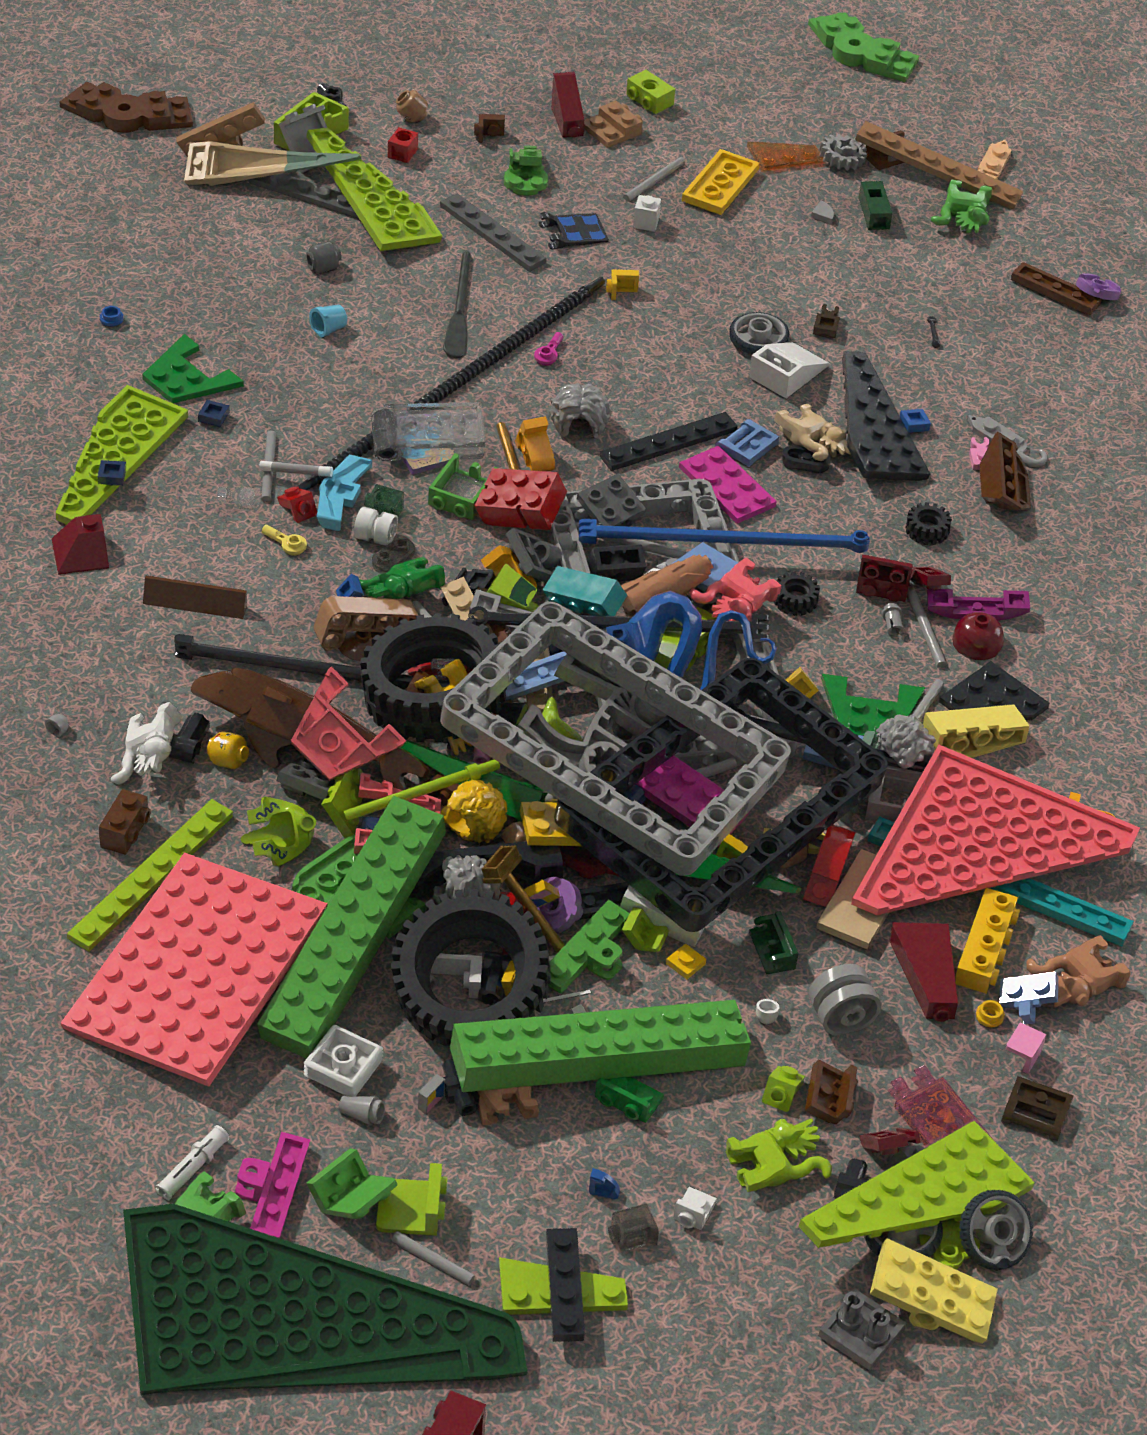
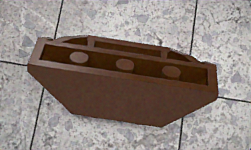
M997 432L979 464L981 497L986 502L1002 509L1028 511L1031 509L1029 476L1022 458L1017 453V444L1000 432Z

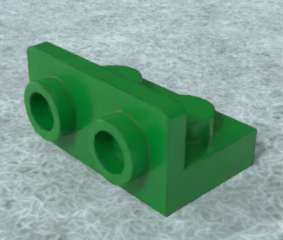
M626 1076L605 1080L599 1078L596 1082L595 1097L604 1106H613L623 1111L629 1119H638L644 1123L649 1120L664 1099L663 1093L632 1077Z

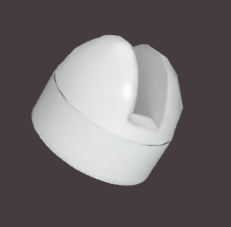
M770 999L758 1001L756 1005L757 1019L763 1024L775 1022L779 1014V1004Z

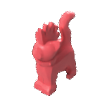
M746 557L719 581L709 585L705 593H700L695 588H692L689 594L695 602L706 604L713 601L718 593H721L723 595L722 599H717L716 605H712L711 610L715 611L712 614L713 618L718 617L721 613L733 610L745 614L750 621L752 613L756 612L765 601H776L781 591V584L774 579H770L758 585L760 579L758 577L753 579L748 574V569L753 570L755 563Z

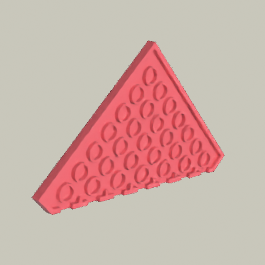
M938 744L854 894L851 905L874 915H881L1129 854L1139 834L1140 827Z

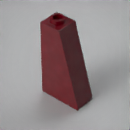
M893 922L889 938L890 944L925 1018L935 1019L939 1022L955 1019L958 998L949 924Z

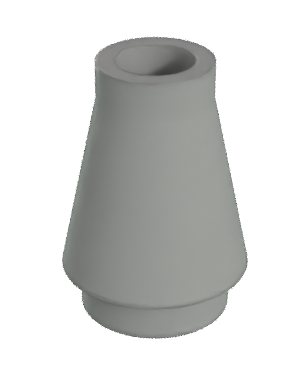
M342 1096L339 1103V1112L372 1126L373 1123L380 1124L385 1114V1102L379 1100L377 1096Z

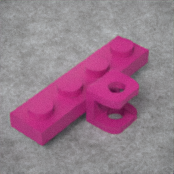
M281 1132L271 1165L270 1162L256 1158H244L242 1160L237 1176L238 1182L235 1194L242 1199L258 1202L250 1229L274 1237H281L311 1139ZM248 1169H255V1170L257 1171V1173H255V1172H249V1171H246V1170H248ZM243 1185L248 1186V1187H251V1188H254V1189H252V1190H247V1189L244 1188Z

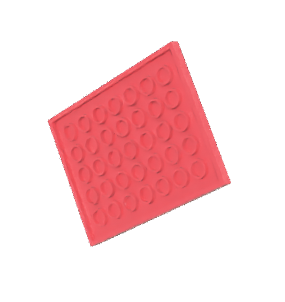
M184 853L60 1024L63 1029L82 1038L209 1087L293 965L327 908L328 903Z

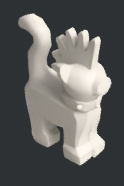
M170 702L160 705L152 723L143 725L140 722L144 718L141 713L130 718L125 740L126 751L121 763L122 770L111 777L113 783L122 784L126 782L133 770L140 776L144 773L148 775L151 769L156 773L161 771L162 762L169 756L171 751L170 742L173 737L174 727L183 718L177 711V708Z

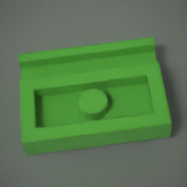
M530 145L524 146V149H519V152H513V148H509V164L513 165V161L519 162V165L542 166L541 150H538L537 146Z

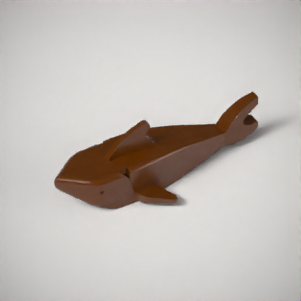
M232 668L231 672L221 671L201 676L195 679L191 686V692L195 696L243 720L252 746L271 768L280 766V751L286 747L293 746L291 739L314 698L313 695L281 680L242 668ZM332 706L368 743L377 736L355 719ZM397 748L374 759V761H379L384 780L392 782L393 787L400 790L408 789L404 784V776L408 773L427 778L430 772L421 760L401 748Z

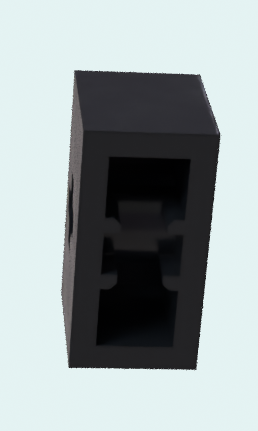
M642 544L593 547L587 560L590 574L615 579L618 582L635 580L641 577L646 569Z

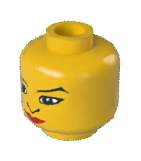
M219 732L209 740L207 754L213 764L236 769L248 759L249 748L244 737L229 732Z

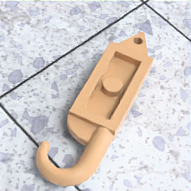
M1006 140L996 144L991 143L977 171L995 179L999 178L1012 151L1009 149Z

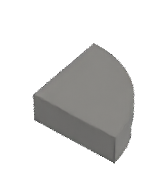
M820 201L812 211L811 218L828 224L833 222L834 211L832 207L824 201Z

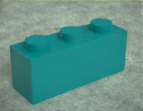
M561 566L556 567L543 588V592L549 599L548 602L558 603L578 614L583 612L596 616H615L627 597L626 592L615 579Z

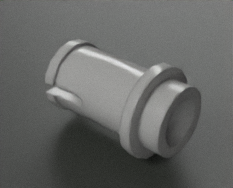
M895 603L885 605L882 611V616L886 619L889 635H897L896 628H898L900 635L904 632L901 621L902 609Z

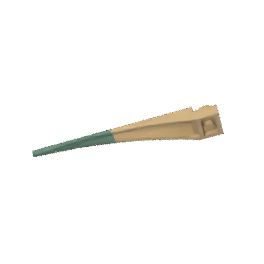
M212 141L190 143L184 181L188 185L209 184V186L356 161L362 159L359 154L271 150Z

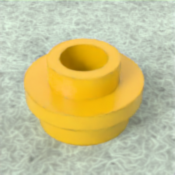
M994 1000L984 1001L976 1010V1019L986 1027H997L1004 1021V1010L1001 1004Z

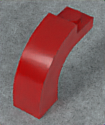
M834 824L828 827L803 900L827 907L836 891L856 832Z

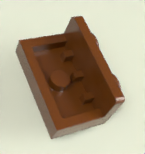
M817 1060L812 1066L805 1111L831 1124H837L843 1118H848L854 1108L852 1099L858 1084L856 1079L857 1067L851 1065L843 1072L821 1060Z

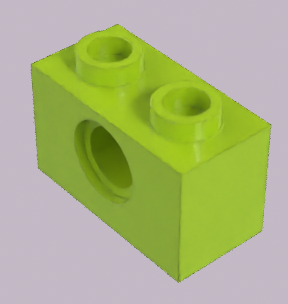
M644 70L627 79L626 95L631 100L641 104L646 110L657 114L674 105L675 88L648 70Z

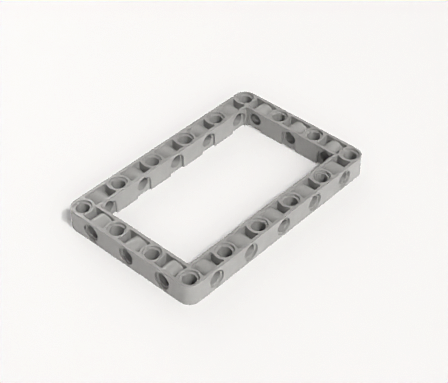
M555 602L541 604L445 696L440 718L442 726L671 871L685 876L696 871L782 776L791 753L789 744ZM552 644L748 765L745 764L727 783L723 793L719 797L715 796L700 812L696 822L688 831L686 829L679 831L664 822L662 817L635 800L632 802L616 792V788L592 773H586L571 764L568 758L544 743L539 744L525 735L523 730L499 715L491 714L485 708Z

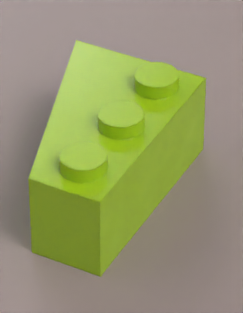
M313 92L274 121V144L290 151L279 126V123L285 121V116L297 111L298 115L304 113L303 108L315 104L316 108L324 105L325 109L321 111L326 126L332 132L338 134L349 129V107Z

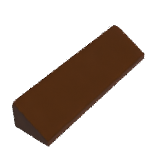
M146 575L143 604L243 619L247 609V590Z

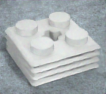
M332 1025L305 1060L304 1076L346 1096L356 1097L382 1062L383 1047L344 1028Z

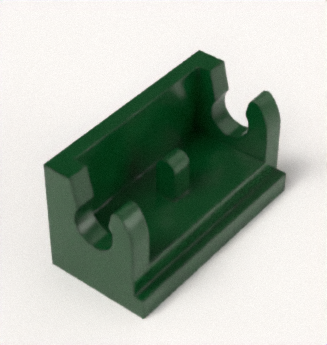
M781 911L755 918L753 920L755 925H765L749 929V934L766 975L795 970L798 951Z

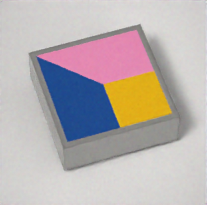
M438 1074L434 1075L418 1092V1109L425 1114L445 1095V1079Z

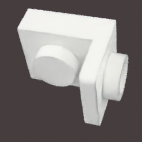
M688 1187L682 1200L678 1199L675 1204L673 1219L678 1220L686 1228L694 1227L702 1230L716 1204L717 1198Z

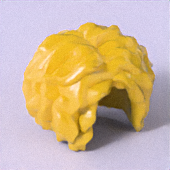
M471 780L460 784L457 790L453 791L447 805L443 807L440 814L444 815V822L447 823L448 827L463 840L470 842L474 840L477 843L485 841L488 843L490 840H494L507 821V803L503 799V794L497 788H493L491 783H484L482 780Z

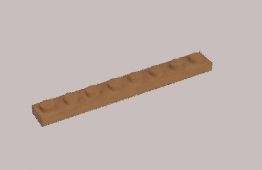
M867 121L864 122L856 135V141L945 181H962L961 188L977 194L981 186L992 187L990 201L1014 209L1022 197L1023 191Z

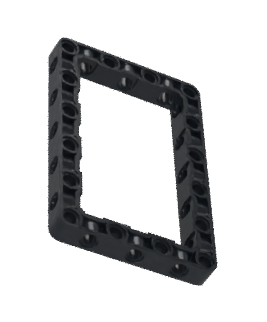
M755 658L743 659L703 688L702 691L733 710L737 709L747 700H750L841 771L843 775L838 774L819 789L818 794L810 801H804L786 815L783 822L773 830H767L748 845L747 850L739 857H733L725 863L701 887H690L675 875V872L559 799L556 805L554 821L563 831L673 922L688 932H698L827 830L828 827L832 826L877 790L882 784L888 765L883 755L772 669ZM667 715L590 773L616 788L615 791L619 794H623L700 735Z

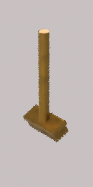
M500 846L481 868L484 876L482 879L483 884H502L504 881L519 903L523 905L525 911H529L533 915L534 923H539L543 935L558 953L565 944L511 873L522 860L517 846Z

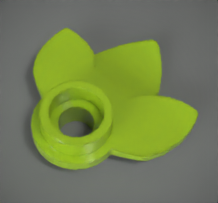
M949 1219L942 1223V1242L937 1251L933 1253V1258L957 1270L962 1265L964 1259L971 1257L967 1255L961 1243L962 1239H960L959 1231H961V1228H959L960 1222ZM919 1235L920 1245L923 1246L927 1243L931 1236ZM973 1237L976 1246L980 1249V1240Z

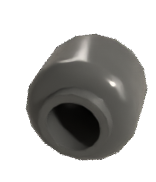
M330 241L311 245L309 252L306 253L308 267L319 274L336 270L339 260L342 259L339 247H335Z

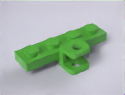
M608 900L549 962L551 982L548 986L562 994L586 967L600 978L612 979L622 969V962L619 959L622 957V949L612 940L622 930L630 913ZM613 966V968L610 971H605L602 969V967L611 968Z

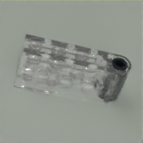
M481 402L384 404V407L377 408L371 413L374 455L378 460L405 461V459L448 458L452 457L454 453L459 454V459H483V447H485L486 440Z

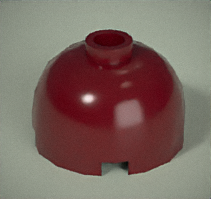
M973 612L966 614L958 621L953 632L952 642L960 654L970 656V659L988 660L997 656L1001 651L1004 643V632L999 621L992 615L983 612Z

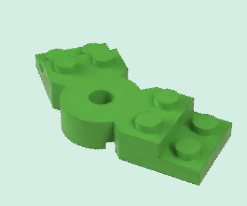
M846 12L819 16L808 20V25L823 45L827 48H833L832 55L834 59L843 65L851 67L863 65L864 70L867 72L906 82L919 61V55L912 54L909 51H901V43L889 38L873 39L870 35L864 33V26L856 16L849 17Z

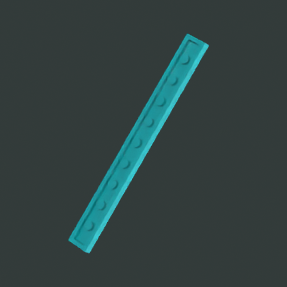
M879 817L871 829L867 841L881 847L895 822ZM1030 878L989 888L1018 897L1017 903L1092 935H1101L1104 940L1121 947L1126 941L1134 921Z

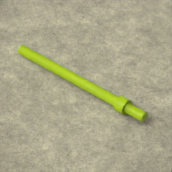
M494 759L479 765L474 763L465 766V770L343 811L344 818L347 822L385 809L393 795L408 801L466 780L481 779V775L500 769V764Z

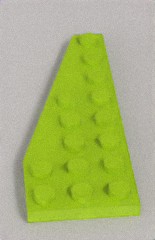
M328 127L307 130L306 138L316 153L359 154L356 151L351 152L345 147L346 142ZM360 159L325 166L380 251L441 243L442 234L424 207L418 202L414 204L409 200V195L405 191H398L393 186V181L370 162L366 164Z
M126 385L99 412L98 421L91 430V437L86 442L76 464L74 476H71L67 492L63 494L55 512L56 520L67 525L75 517L91 515L120 486L98 484L97 476L101 460L126 462L125 481L188 418V409Z
M972 1121L803 1217L798 1227L818 1248L852 1242L855 1237L869 1235L870 1238L881 1236L882 1232L891 1230L899 1233L938 1225L939 1221L953 1218L955 1221L962 1220V1213L965 1211L964 1208L979 1193L988 1190H1004L1019 1198L1031 1191L1035 1182L975 1121ZM998 1200L990 1201L984 1204L980 1211L983 1215L992 1214L1006 1206L1007 1203Z

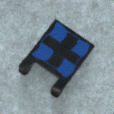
M540 213V218L545 221H539V226L544 228L556 225L560 235L556 233L550 235V240L554 242L548 244L550 249L609 242L597 213L572 215Z

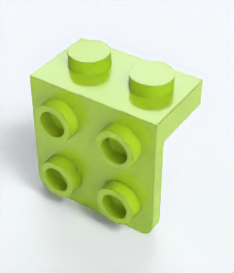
M430 1163L428 1181L395 1179L398 1185L391 1190L390 1196L382 1201H378L376 1229L379 1232L396 1233L398 1231L403 1234L437 1236L438 1220H444L445 1202L440 1201V1195H446L448 1176H442V1164Z

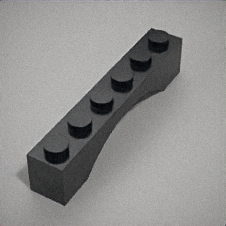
M527 841L435 851L408 898L424 897L435 886H440L447 882L443 877L444 871L442 869L443 861L447 857L451 856L454 859L458 855L462 858H465L467 855L470 857L476 855L480 859H486L488 862L500 846H517L518 853L522 856V860L511 872L514 877L533 884L550 877L563 879V860L560 847L553 845H528Z

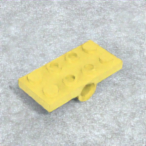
M888 1238L882 1243L870 1295L910 1312L909 1321L914 1326L929 1330H935L941 1326L975 1342L984 1343L987 1340L997 1288Z

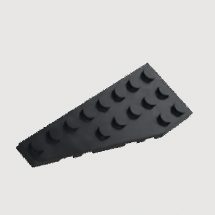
M845 351L842 357L843 375H845L843 386L846 390L844 404L845 419H847L848 423L846 427V434H848L847 448L862 477L911 481L927 480L930 472L866 352Z

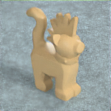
M809 404L800 406L803 413L800 419L790 417L787 410L776 412L774 421L780 425V431L793 444L815 452L812 455L815 460L822 461L827 459L828 452L832 457L836 456L837 451L842 455L845 452L851 454L847 448L845 431L841 430L840 427L832 425V422L827 423L824 418L812 412V406Z

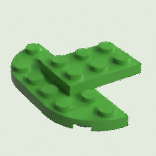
M355 834L345 838L303 867L293 881L292 891L329 904L358 854H354ZM416 897L408 898L386 937L391 938L402 930L403 924L407 919L411 922L414 921L412 913L418 908L425 913V903Z

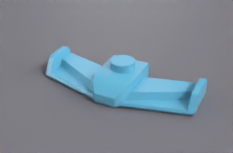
M349 454L333 471L332 477L323 479L319 487L320 497L317 519L323 528L340 531L343 506L353 508L361 492V485L355 483L367 470L372 468L371 459Z

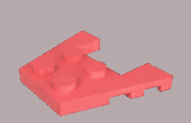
M332 667L327 670L320 687L316 691L308 710L291 739V744L329 781L402 747L406 743V740L390 724L368 743L330 705L349 684Z
M366 773L360 774L358 793L360 798L380 799L403 791L394 788L392 782L383 780L382 783L371 780V775ZM426 794L408 800L440 814L441 799ZM356 828L354 854H359L373 830Z

